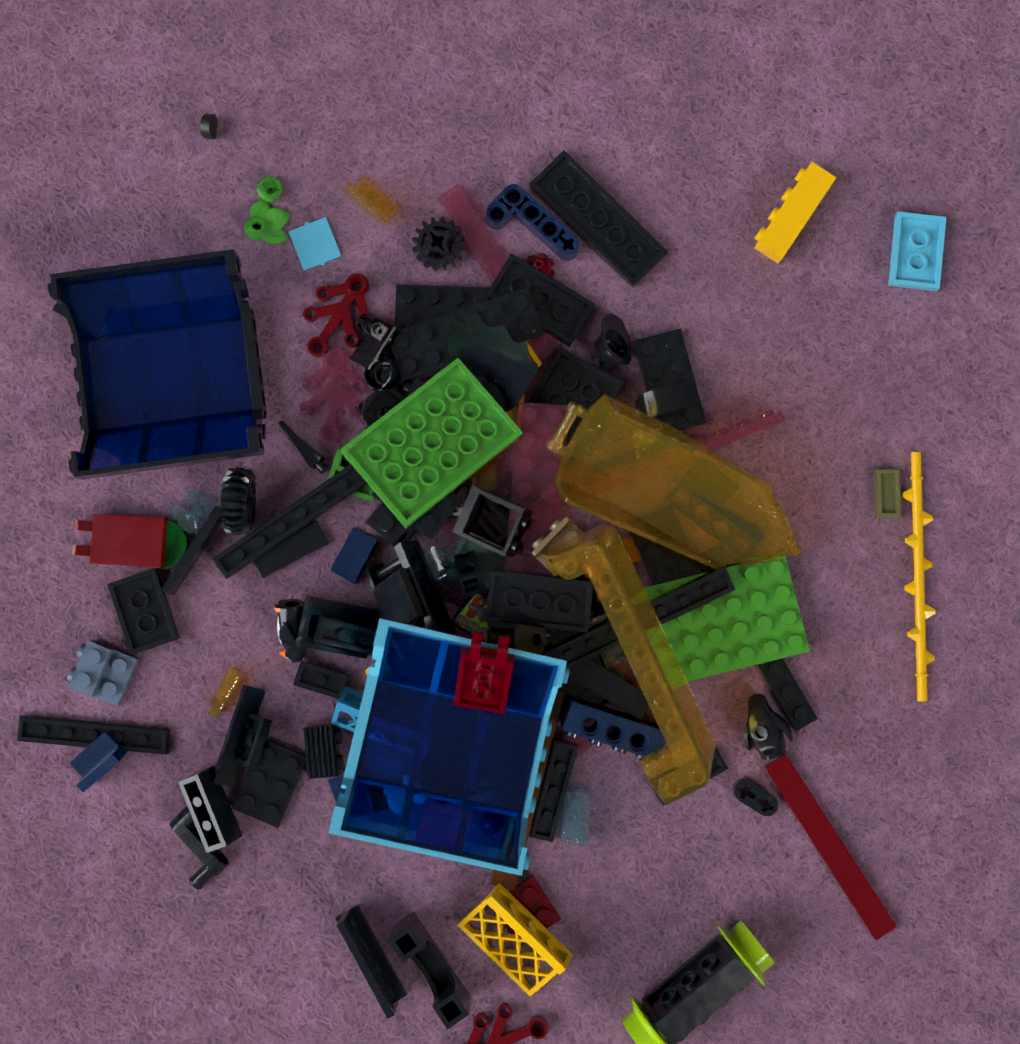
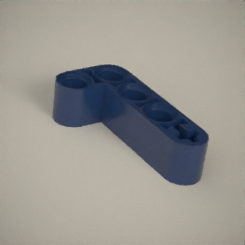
M517 184L508 185L487 207L486 221L490 228L495 230L502 229L515 217L562 260L570 261L577 256L579 249L578 238L521 186ZM510 195H517L520 200L512 203L507 198ZM528 211H535L538 216L535 219H529L525 214ZM495 212H500L504 217L497 221L493 220L490 216ZM546 227H552L556 230V233L550 236L546 235L543 230ZM564 244L566 246L572 244V250L569 248L566 251L563 250Z

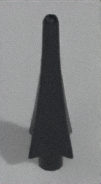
M283 421L279 423V426L295 444L309 468L313 470L316 468L320 474H323L328 469L327 465L323 462L325 460L323 456L296 435Z

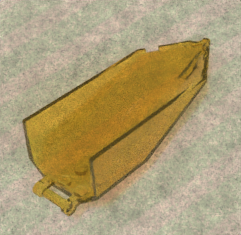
M606 394L599 398L588 410L570 401L567 407L568 412L553 439H549L546 444L548 449L562 455L555 484L564 502L714 569L721 566L726 567V565L740 563L743 566L780 560L784 555L793 554L795 557H798L802 552L780 504L777 503L772 493L771 485L767 481L674 427ZM579 416L583 419L566 447L562 445V442L574 420Z

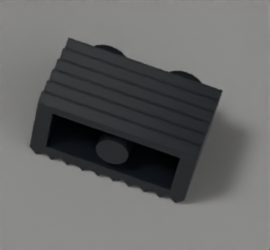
M334 724L304 727L308 779L339 776L341 774L340 770L344 769V756L339 754L338 744H342L341 729H337V726Z

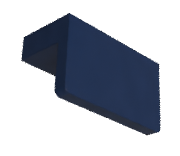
M353 528L334 561L331 571L345 578V580L357 584L364 571L363 567L369 562L379 540L357 528Z
M107 731L101 734L70 762V765L83 777L76 785L82 792H85L127 753Z

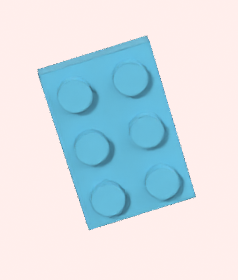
M897 212L895 214L888 286L938 291L940 289L946 217Z

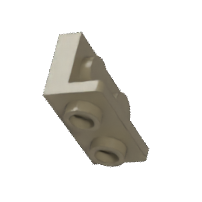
M568 516L564 519L558 518L550 527L552 532L546 538L541 536L532 546L534 548L532 551L533 556L554 576L590 541V538Z

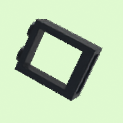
M472 485L453 533L502 556L513 558L514 554H517L522 546L521 538L524 531H527L532 523L531 515L533 511L483 488ZM486 499H490L519 513L505 547L473 532Z

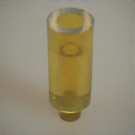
M229 667L209 702L212 705L208 712L210 715L217 718L221 710L226 711L245 678L244 674Z

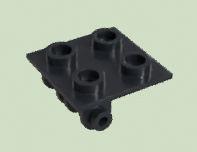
M361 316L357 319L356 326L365 334L350 359L370 370L378 362L380 352L384 346L392 340L396 327L376 317L372 320L366 316Z

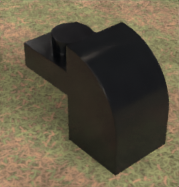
M684 383L645 392L638 395V399L635 400V409L641 424L651 422L661 416L679 413L690 407Z

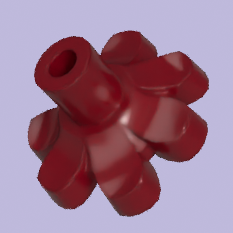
M539 253L537 258L533 255L527 258V262L548 276L554 277L555 272L550 268L554 266V261L551 258L545 260L546 256L543 253Z

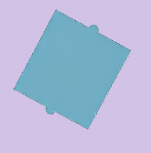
M326 217L311 223L305 222L304 226L288 231L304 271L318 265L325 266L326 262L341 257Z

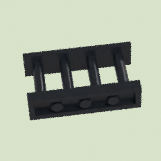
M418 540L400 542L394 546L398 558L386 566L384 563L363 567L383 619H385V616L373 588L389 577L390 574L403 567L408 572L424 611L423 619L427 626L424 629L450 635L457 633ZM396 633L391 636L400 660L421 654L417 644L426 639L404 633Z

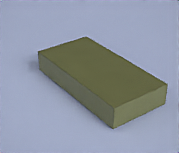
M874 469L875 519L902 518L900 469Z

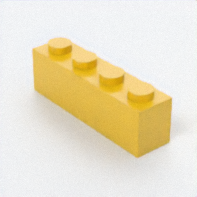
M811 162L807 169L802 166L794 178L798 183L794 189L790 186L781 198L784 204L780 209L778 207L774 208L768 217L771 223L767 229L762 226L754 238L758 241L754 248L779 264L837 177L814 162Z

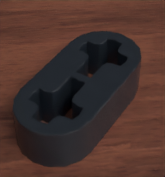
M740 779L735 782L733 794L740 802L763 816L775 814L778 809V801L772 794L747 779ZM749 784L748 790L754 793V796L752 798L748 795L740 797L739 787H745ZM758 797L763 800L771 798L769 803L772 805V808H765L763 811L761 810L763 806L756 800Z

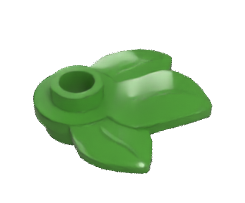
M263 199L259 200L250 209V218L244 225L245 234L254 241L263 239L269 244H280L287 240V236L282 228L287 224L290 213L282 208H270L269 202ZM259 225L261 229L255 230L252 226Z

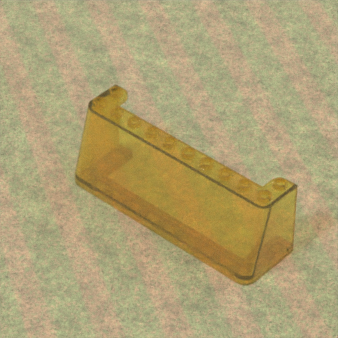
M602 524L542 552L553 577L559 575L564 579H574L588 573L667 743V746L638 759L653 789L664 804L667 805L706 786L711 775L715 740L617 529L611 525Z

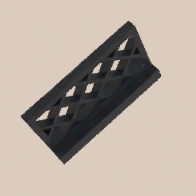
M357 904L335 917L337 921L336 926L385 1016L389 1019L395 1015L398 1001L407 996V992L360 906Z

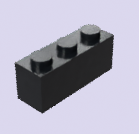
M215 766L198 771L178 781L206 853L225 847L243 836L223 786L211 782Z

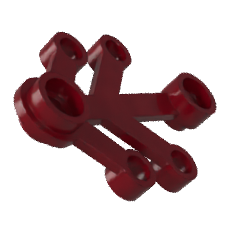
M352 274L346 279L345 284L328 288L321 286L316 290V297L321 302L329 301L332 296L346 294L341 302L304 309L303 317L309 323L315 322L320 317L332 315L320 336L312 337L307 343V349L313 357L321 358L326 355L328 351L327 343L341 321L343 322L346 335L344 338L345 344L350 348L358 346L360 339L355 333L350 312V306L354 300H356L359 311L357 319L364 315L372 319L371 314L368 313L365 295L368 293L370 285L364 275ZM356 282L361 283V284H362L361 289H360V290H354V289H353L354 283H356ZM322 290H326L328 292V296L326 298L319 297V293ZM308 311L315 312V316L312 319L306 317ZM350 336L356 337L354 344L348 343L347 340ZM316 344H321L323 346V349L320 352L314 351V346Z
M507 1003L500 1004L497 1008V1018L488 1041L483 1044H512L529 1036L534 1039H542L548 1033L547 1020L539 1015L533 1016L529 1020L528 1025L501 1036L507 1020L512 1016V1008ZM507 1008L510 1013L507 1016H502L500 1010ZM479 1013L474 1017L473 1030L468 1042L463 1044H478L482 1031L489 1025V1019L486 1014ZM478 1018H484L486 1024L479 1026L476 1021ZM540 1022L543 1027L540 1030H535L533 1024Z

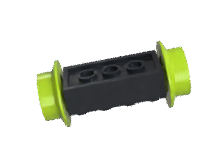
M741 920L730 930L717 925V928L731 947L719 934L645 995L641 1001L635 996L631 997L633 1010L622 1018V1023L636 1044H677L686 1039L691 1031L705 1023L709 1016L719 1008L724 1007L739 991L746 989L749 983L754 980L745 966L750 969L763 986H766L764 972L775 962Z

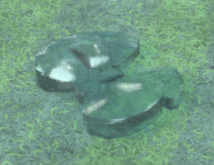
M194 491L185 495L192 507L189 511L179 505H174L172 509L173 520H177L179 526L190 534L197 532L198 521L202 517H208L214 509L210 500L201 496L200 492Z

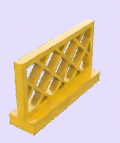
M500 883L457 924L529 996H532L556 974L560 975L564 972L573 956ZM488 904L496 912L497 916L485 915V906ZM470 920L480 921L481 930L473 929L467 922ZM486 922L497 923L498 932L487 931ZM503 924H508L515 931V934L503 933ZM487 938L499 939V948L491 947L488 944ZM504 940L516 941V950L505 949ZM521 942L527 943L533 948L534 952L522 951ZM506 956L517 957L518 966L510 965L506 961ZM523 958L534 959L535 968L523 967ZM540 960L546 961L553 969H540ZM524 974L536 975V983L531 986L524 979Z

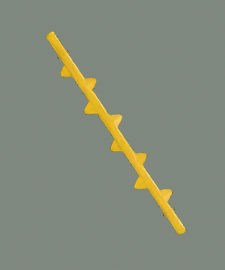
M912 452L910 477L912 487L902 493V498L912 503L913 533L905 538V543L913 548L914 580L906 584L904 590L915 597V627L907 632V636L916 642L915 676H917V701L925 702L928 701L927 676L929 674H927V665L935 660V656L926 650V619L936 614V610L925 604L924 572L932 567V562L924 557L923 526L933 521V516L923 511L921 452Z

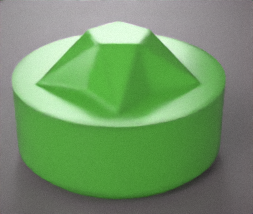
M272 176L261 178L257 186L259 197L267 202L277 201L283 191L281 182Z

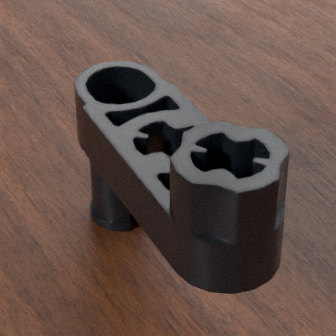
M186 806L170 821V827L204 864L189 878L191 885L197 890H201L213 876H218L229 865V861L220 849L206 853L188 806Z

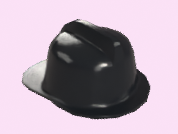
M612 313L606 314L602 318L601 334L594 342V351L602 368L618 364L628 365L631 361L630 337L622 319Z

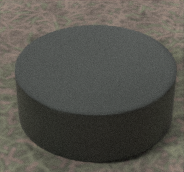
M205 113L201 118L200 131L204 139L216 138L218 121L215 114Z

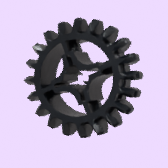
M241 467L230 468L225 473L222 492L220 493V520L222 521L225 533L234 535L248 534L252 529L255 517V476L250 469Z

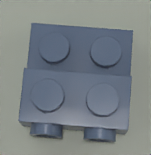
M94 640L87 641V644L83 643L77 652V657L80 658L77 667H72L68 673L67 681H70L68 688L119 706L139 659Z

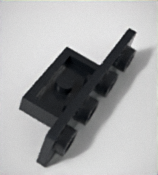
M243 685L211 779L212 783L234 787L241 765L251 769L257 768L272 720L258 715L265 694L264 690Z

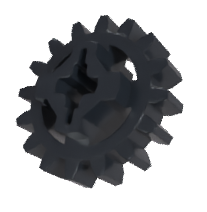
M441 216L439 222H436L435 218L431 217V224L429 225L423 221L424 228L422 230L416 228L419 237L412 238V241L417 244V246L412 248L414 253H419L416 257L419 262L424 260L423 265L425 268L432 265V269L436 272L439 266L444 271H447V264L455 267L454 260H462L459 251H466V247L460 244L466 240L464 235H459L462 232L459 226L454 228L455 223L453 220L446 223L443 216ZM436 229H444L445 231L439 232V231H435V230H436ZM428 236L427 244L423 248L424 240ZM433 237H436V239L443 244V248L445 251H442V249L435 244V240ZM454 240H455L454 249H453V251L450 253L451 244H453V243H454ZM441 256L443 259H432V257Z

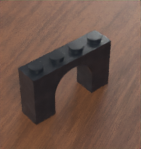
M411 913L393 926L388 942L402 963L411 958L419 967L434 996L432 1008L448 1030L469 1015L471 995L416 913Z

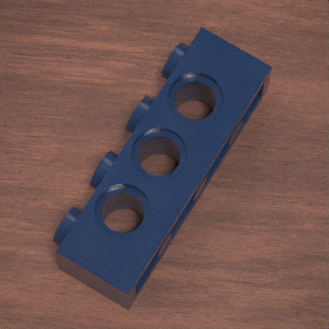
M571 695L560 721L562 730L570 737L579 738V736L588 738L590 743L602 746L604 743L612 746L613 750L623 754L629 751L635 753L637 758L644 761H649L650 758L658 761L668 735L663 725L645 719L640 720L635 716ZM588 718L595 719V723L591 727L583 726L584 721ZM611 726H618L619 729L615 734H607V730ZM634 734H642V738L638 742H631V737Z

